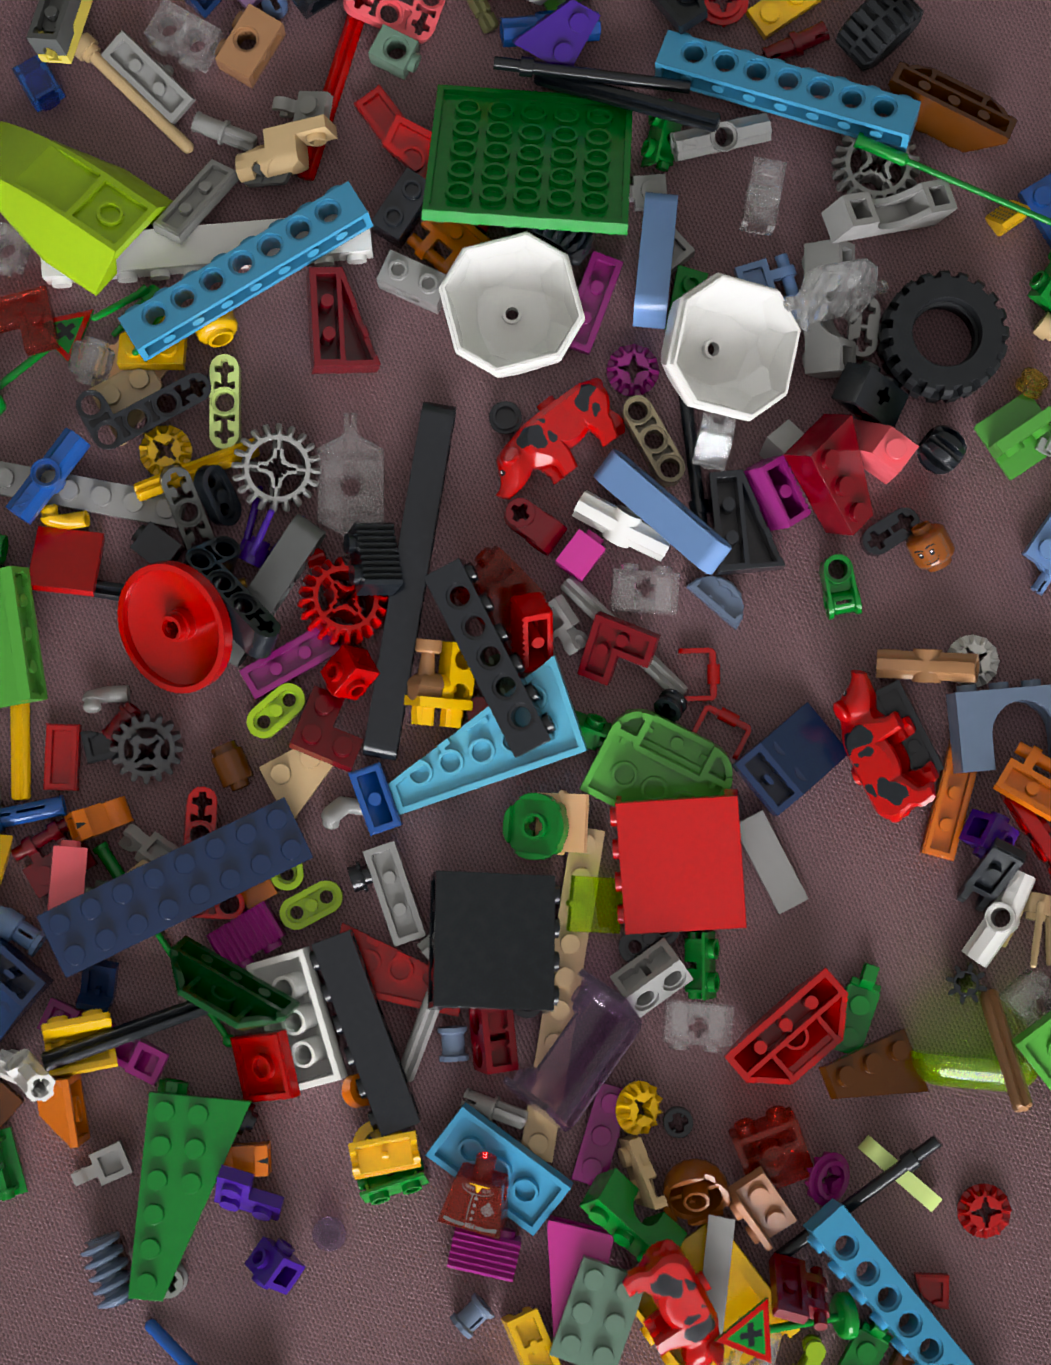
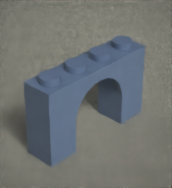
M1041 679L1020 681L1021 687L1009 688V682H996L988 684L989 690H977L976 684L956 686L955 693L946 694L953 773L996 770L992 734L993 725L999 712L1012 702L1026 704L1041 716L1046 728L1048 753L1051 758V684L1041 685Z

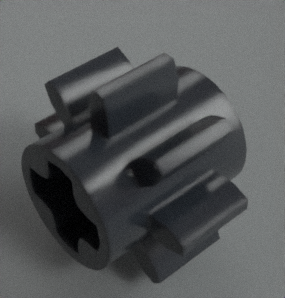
M971 963L967 971H961L960 967L956 965L955 971L957 975L954 978L946 977V981L954 985V988L948 992V995L953 996L958 993L961 996L960 1005H963L966 998L972 997L975 1003H978L979 1001L976 996L978 991L986 992L988 990L979 983V980L985 977V973L975 975L973 973V964ZM966 975L971 976V981L976 984L975 989L969 988L967 993H963L962 987L957 982L958 980H964Z

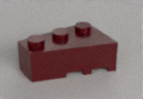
M309 267L306 284L311 374L377 373L381 363L369 339L366 325L364 326L358 311V305L343 267Z
M824 413L783 455L825 532L854 536L873 516V510L853 417L848 414Z

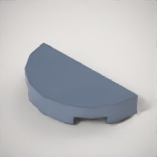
M705 576L696 578L686 586L691 593L734 630L738 628L743 619L744 605L740 591L732 582L720 576Z

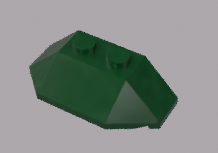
M186 935L171 947L169 951L178 995L235 1029L245 1031L284 1022L300 1004L296 999Z

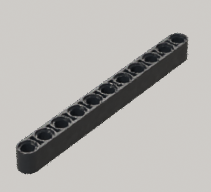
M423 402L398 543L403 584L394 595L389 596L377 665L380 674L374 682L363 747L364 756L394 761L397 759L406 709L404 696L408 695L407 682L412 674L416 638H418L427 587L423 577L429 574L455 424L457 409L455 406Z

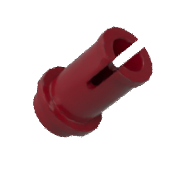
M129 701L124 705L120 704L118 706L120 709L118 713L101 730L103 735L113 743L118 741L112 738V732H122L120 727L121 720L129 724L132 722L131 713H135L139 719L143 714L138 707Z

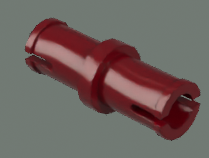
M819 21L817 24L797 33L795 31L787 33L788 37L763 47L761 50L762 54L766 55V58H778L784 61L794 55L797 58L804 55L805 50L829 41L830 36L829 33H825L828 30L824 22Z

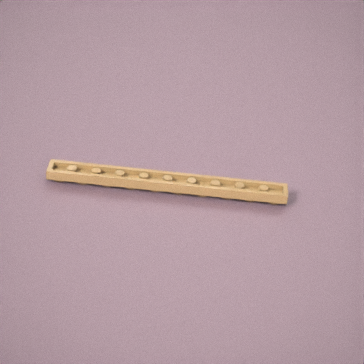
M588 828L587 853L568 852L557 917L560 920L559 937L555 938V951L559 952L560 964L558 972H554V985L559 987V1002L557 1006H554V1011L547 1014L542 1013L527 1104L528 1119L523 1129L521 1144L545 1162L551 1163L553 1162L605 831Z

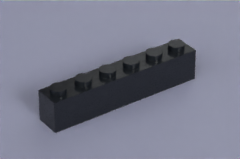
M350 929L311 944L313 951L309 953L311 963L315 971L321 970L325 983L320 984L323 996L327 1003H333L337 1013L332 1016L334 1026L338 1035L344 1033L348 1046L344 1048L345 1056L350 1067L356 1065L360 1076L359 1079L355 1080L359 1094L362 1099L368 1098L372 1109L367 1112L372 1129L374 1131L379 1129L381 1136L384 1137L420 1123L422 1117L353 930Z

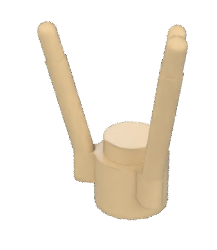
M1031 892L1020 916L1021 919L1023 912H1026L1025 919L1035 921L1030 966L1032 968L1037 966L1043 922L1045 923L1046 964L1051 966V896ZM1013 933L1009 935L1002 947L1008 945Z

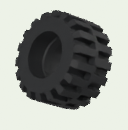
M866 0L841 27L835 42L862 71L871 69L887 58L914 31L921 21L924 10L914 0Z

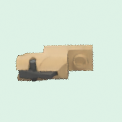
M322 114L263 129L264 145H259L236 155L235 166L238 179L249 188L286 185L291 175L300 174L309 169L307 146H323L327 141L338 139L336 126Z

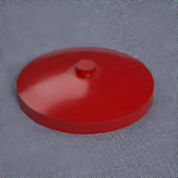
M169 560L155 562L142 567L130 576L120 594L117 619L124 648L139 672L154 685L173 693L195 692L215 682L228 665L232 652L233 635L227 608L213 584L193 567Z

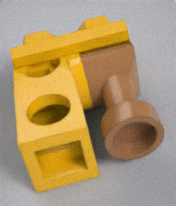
M416 638L415 650L421 653L417 674L408 679V695L404 696V705H412L411 724L433 726L435 708H441L439 726L461 728L464 710L472 711L473 701L470 700L473 695L475 678L456 642ZM435 654L440 655L438 673H435Z

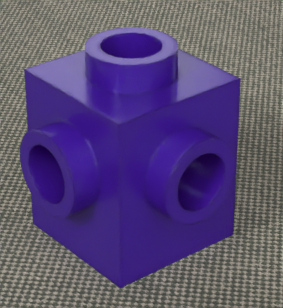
M972 809L959 839L972 847V854L981 859L996 837L1014 846L1020 832L1008 824L1010 821L1008 817L998 812L992 811L989 814Z
M265 1236L262 1237L244 1263L253 1273L251 1279L257 1285L266 1290L270 1288L285 1295L288 1294L306 1268L293 1254L295 1248L282 1238L274 1241Z

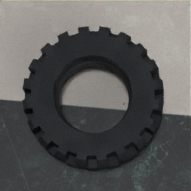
M950 270L939 271L935 276H932L929 272L920 275L918 280H911L885 309L878 332V339L880 340V344L877 347L878 357H883L885 363L882 365V368L886 375L891 373L895 380L900 383L899 388L904 386L910 390L908 392L909 396L915 399L919 396L926 397L925 400L929 403H936L938 400H944L945 403L955 402L958 398H966L981 388L1001 366L1000 362L1006 356L1008 349L1005 341L1010 337L1009 327L1004 326L1003 323L1007 315L1004 308H997L995 303L999 298L996 294L992 292L988 295L982 290L986 284L979 279L972 283L968 281L969 275L959 272L956 276H950ZM933 309L946 310L963 320L968 327L972 342L971 350L965 360L955 366H941L930 362L922 356L914 343L912 330L917 318L924 312Z

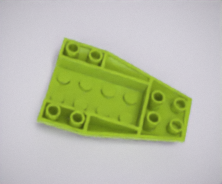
M1 121L0 213L43 261L97 296L116 276V259L149 224L153 226L155 220L173 201L126 169L25 128Z

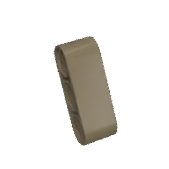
M641 395L630 397L623 406V423L655 480L664 487L675 486L680 482L685 472L684 460L652 403ZM635 405L643 407L646 417L641 420L632 419L628 413L629 408ZM649 434H656L661 438L662 446L657 449H651L645 444L644 438ZM667 462L675 464L678 468V475L672 478L664 476L660 470L661 465Z

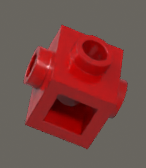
M345 644L339 648L320 671L327 684L328 691L333 696L358 700L380 674L366 649Z

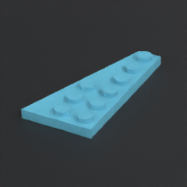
M556 655L525 677L527 684L533 682L541 697V700L537 702L543 714L548 712L555 724L556 730L552 732L555 739L521 757L515 758L488 706L426 756L419 759L388 783L399 815L588 751ZM516 686L504 695L511 696L515 692ZM520 707L515 713V720L520 726H527L531 721V713L525 707Z

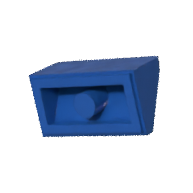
M381 762L348 773L370 836L403 825Z

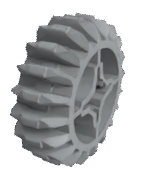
M845 135L842 139L843 146H837L834 153L838 157L833 158L831 166L837 169L832 173V179L842 180L836 186L838 192L847 190L846 195L869 191L872 199H879L901 193L917 185L913 178L918 177L921 170L909 165L900 166V181L893 186L890 181L892 177L889 169L893 167L894 163L860 148L858 149L861 153L860 159L863 166L856 173L852 174L850 166L851 155L858 150L853 148L856 140L854 137ZM909 144L905 153L908 154L910 159L919 162L920 156L910 155L916 148L915 144ZM872 163H875V166L876 164L883 165L880 173H877V169L875 172L871 169L868 170ZM871 183L878 191L870 190L861 184Z
M277 423L275 433L271 434L269 425L265 424L262 426L264 436L260 437L258 431L253 429L250 431L254 439L252 443L246 438L240 440L242 445L247 447L245 452L240 449L234 450L236 456L242 457V462H232L231 467L241 468L242 474L232 476V480H244L245 484L240 486L237 491L241 494L248 489L250 490L251 494L246 499V502L249 504L258 497L260 501L257 509L263 510L266 502H270V509H273L274 513H276L278 503H281L284 512H289V500H292L297 507L302 506V501L298 497L299 494L308 499L312 497L311 492L305 489L307 484L312 487H318L319 483L316 480L310 479L311 474H321L320 468H311V462L319 461L320 456L314 455L309 457L307 452L313 450L315 445L310 443L304 447L301 444L307 437L305 433H301L297 439H294L295 427L290 426L285 435L282 434V424ZM273 440L271 454L266 461H250L252 454L261 444ZM283 442L296 449L303 465L291 464L286 461ZM275 458L279 459V465L293 468V471L286 470L284 473H279L280 477L276 478V485L273 472L268 471V469L259 468V466H268L269 463L274 464L272 460ZM249 471L261 472L267 476L270 487L269 495L263 493L254 485ZM291 474L302 475L299 484L291 492L280 496L282 481L286 476Z

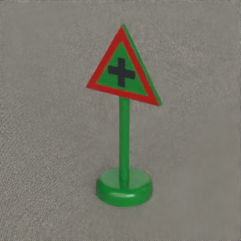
M94 309L30 322L48 343L0 380V390L52 349H55L72 366ZM0 394L1 415L6 411L7 404Z
M839 1291L831 1298L830 1317L827 1319V1323L832 1322L835 1332L840 1338L845 1340L855 1339L858 1336L860 1322L858 1310L851 1294L847 1291ZM766 1297L714 1340L772 1364L770 1334L814 1326V1320L809 1318L804 1325L791 1321L770 1325L769 1303Z

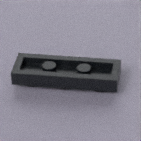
M899 679L876 690V708L880 713L889 716L896 711L901 719L909 716L916 728L915 733L901 742L908 753L911 770L922 768L929 761L934 763L938 772L943 770L944 766Z

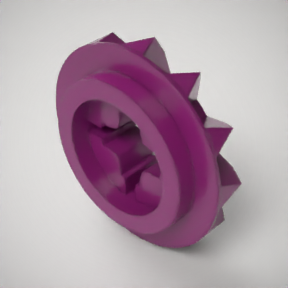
M635 343L621 346L610 356L607 364L609 383L617 392L625 396L632 397L647 393L654 387L659 376L657 357L650 352L648 347H642ZM632 357H635L637 367L647 370L638 372L636 378H634V383H631L629 372L619 369L629 367Z
M827 1151L823 1152L822 1157H814V1166L807 1168L810 1176L804 1181L809 1187L807 1195L815 1203L823 1206L832 1198L838 1201L844 1195L850 1180V1168L847 1160L839 1153ZM827 1172L833 1174L826 1178L824 1183L822 1182V1179L827 1176Z

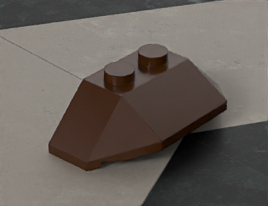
M900 61L888 83L893 94H904L912 97L914 100L921 101L918 119L914 128L916 131L925 133L943 142L946 146L955 148L963 153L1007 144L1018 121L1014 116L1008 115L1006 110L992 97L931 67L909 65L906 62Z

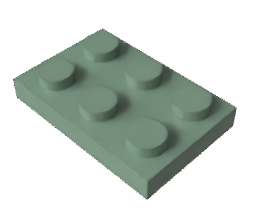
M583 1254L553 1338L549 1355L576 1365L619 1364L644 1293L638 1294L636 1292L632 1297L628 1295L622 1283L628 1275L627 1270Z

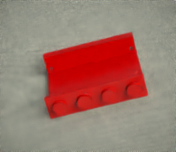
M724 789V795L625 802H622V796H617L615 806L610 807L611 827L617 826L618 839H612L613 859H620V872H615L616 892H622L623 904H617L618 923L625 924V935L747 928L738 789Z

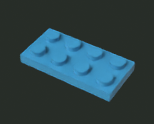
M466 1102L461 1106L425 1155L461 1183L463 1182L465 1186L467 1183V1187L468 1185L474 1187L475 1189L472 1191L476 1194L483 1196L491 1195L480 1197L532 1236H534L566 1196L574 1183ZM472 1184H476L486 1188H481L480 1191L477 1193L476 1186Z

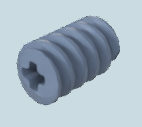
M118 1231L107 1233L85 1242L84 1244H88V1248L80 1253L81 1257H92V1261L84 1266L85 1270H96L97 1272L89 1279V1283H100L101 1285L93 1292V1296L105 1297L97 1305L98 1309L113 1308L133 1300L128 1299L130 1283H125L130 1279L131 1270H121L128 1264L129 1260L127 1257H117L124 1251V1245L113 1244L120 1237V1232Z

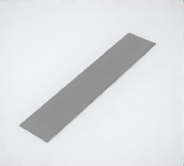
M709 1214L703 1274L711 1287L706 1294L717 1313L719 1331L722 1334L735 1219Z

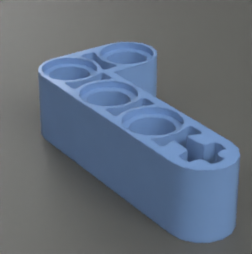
M645 192L633 327L665 329L678 205V195Z

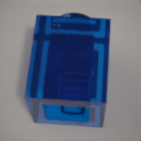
M38 55L12 68L37 112L55 108L60 104V100L66 97L47 62H42Z

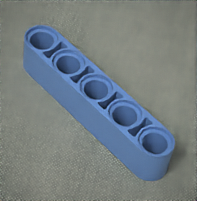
M612 449L594 473V478L705 573L712 575L731 551L732 546L622 452Z

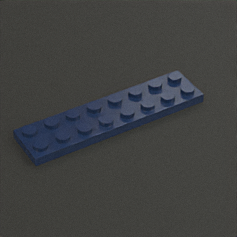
M285 797L36 917L65 977L68 978L313 858V855Z

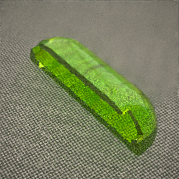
M910 1050L916 1072L929 1084L942 1087L1008 1092L997 1057ZM1019 1059L1028 1087L1036 1080L1038 1074L1026 1059Z

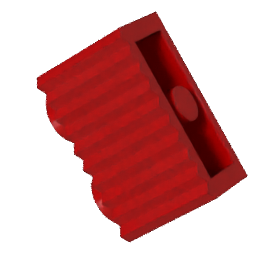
M542 592L512 596L510 599V612L512 614L510 616L512 619L510 622L512 625L511 640L513 642L511 644L513 647L511 651L513 653L517 652L526 668L524 670L525 673L534 672L554 656L553 610H551V606L542 596Z

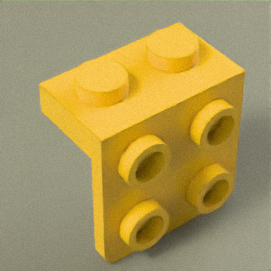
M102 1009L88 1010L82 1013V1017L68 1019V1016L65 1015L52 1017L47 1020L48 1023L41 1025L45 1051L112 1028L110 1012H102ZM115 1048L49 1071V1074L53 1079L117 1067L118 1062Z

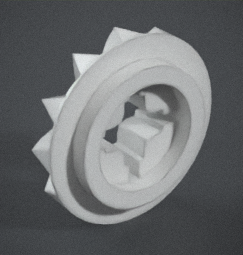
M974 634L957 639L949 647L948 653L971 652V654H984V657L980 660L978 682H957L958 684H976V687L987 684L997 674L1000 660L996 647L987 638Z

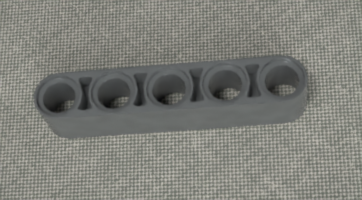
M297 514L288 525L247 588L273 616L308 565L307 558L315 553V549L319 548L327 533L300 514ZM233 640L229 662L238 668L247 658L248 654Z

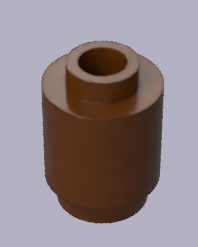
M233 740L211 750L213 755L211 761L223 789L230 787L232 792H235L250 785L249 778L253 777L254 774L242 746L238 747L236 741Z

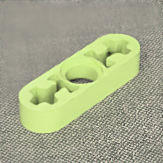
M228 354L216 356L211 361L209 368V380L211 383V393L209 395V436L211 442L219 450L240 443L241 368L237 360ZM224 362H228L230 368L234 369V372L228 373L229 386L235 384L234 389L229 387H219L216 389V384L223 386V377L221 373L217 372V369L222 368ZM223 394L233 396L235 401L233 408L226 412L220 411L216 407L218 397ZM216 417L223 419L235 417L234 422L228 420V430L230 433H234V437L228 438L226 444H223L222 440L216 437L217 434L223 432V422L221 420L216 421Z
M869 1135L857 1147L884 1171L898 1162L895 1157ZM910 1171L895 1180L931 1212L943 1200Z

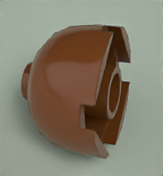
M697 1158L683 1160L675 1164L665 1176L662 1185V1196L665 1195L668 1206L663 1208L665 1213L675 1221L679 1217L686 1219L688 1225L708 1224L709 1214L722 1217L724 1215L723 1209L726 1206L729 1207L730 1195L726 1177L710 1161Z

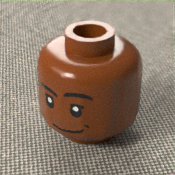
M927 520L911 528L912 534L906 540V548L918 568L927 569L928 572H935L951 563V557L955 552V545L944 525L940 523L930 524Z

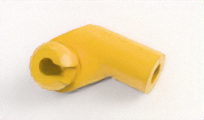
M56 504L45 505L40 512L42 515L40 520L46 526L59 529H77L90 526V516L86 510L58 515V506Z

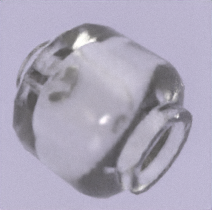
M85 335L84 340L79 339L74 342L67 367L72 373L77 375L75 381L95 386L96 381L103 382L109 379L115 360V352L109 348L110 342L89 335Z

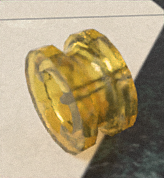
M1032 367L1024 368L1021 373L1022 377H1018L1015 381L1018 391L1032 399L1040 398L1043 393L1042 390L1046 389L1049 385L1048 378L1042 372Z

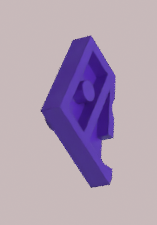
M566 0L554 12L538 20L537 24L525 33L516 36L512 43L547 63L573 66L601 15L576 0Z

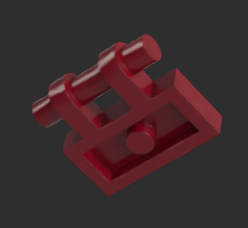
M64 818L60 821L54 820L46 825L47 829L33 837L30 835L20 841V845L11 850L16 861L21 860L27 855L33 861V864L22 871L38 898H43L49 894L53 852L44 856L39 848L52 840H55L58 846H60L61 840H69L65 834L69 829ZM86 841L81 842V847L88 848L86 871L99 863Z
M774 1253L769 1259L773 1317L803 1325L810 1317L814 1320V1328L816 1330H826L828 1328L827 1319L830 1317V1307L825 1301L828 1285L827 1279L823 1277V1269L819 1266H814L810 1268L809 1272H806L805 1260Z

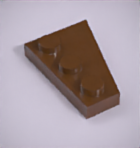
M904 1029L891 1032L819 1067L831 1099L929 1092Z

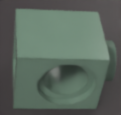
M385 24L382 25L368 52L371 64L403 80L406 79L409 72L414 73L422 55L419 54V43L417 40ZM393 49H402L406 52L400 59H393L389 56Z

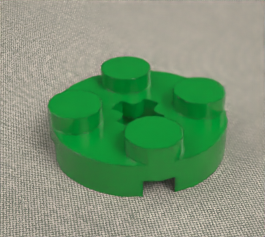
M527 793L519 797L521 799L517 800L514 805H510L505 812L503 835L506 842L510 843L511 847L515 850L513 852L524 859L544 860L552 855L559 854L563 850L569 832V820L565 805L547 794ZM536 817L542 823V830L538 832L537 836H535L534 830L529 828L530 823L536 821Z

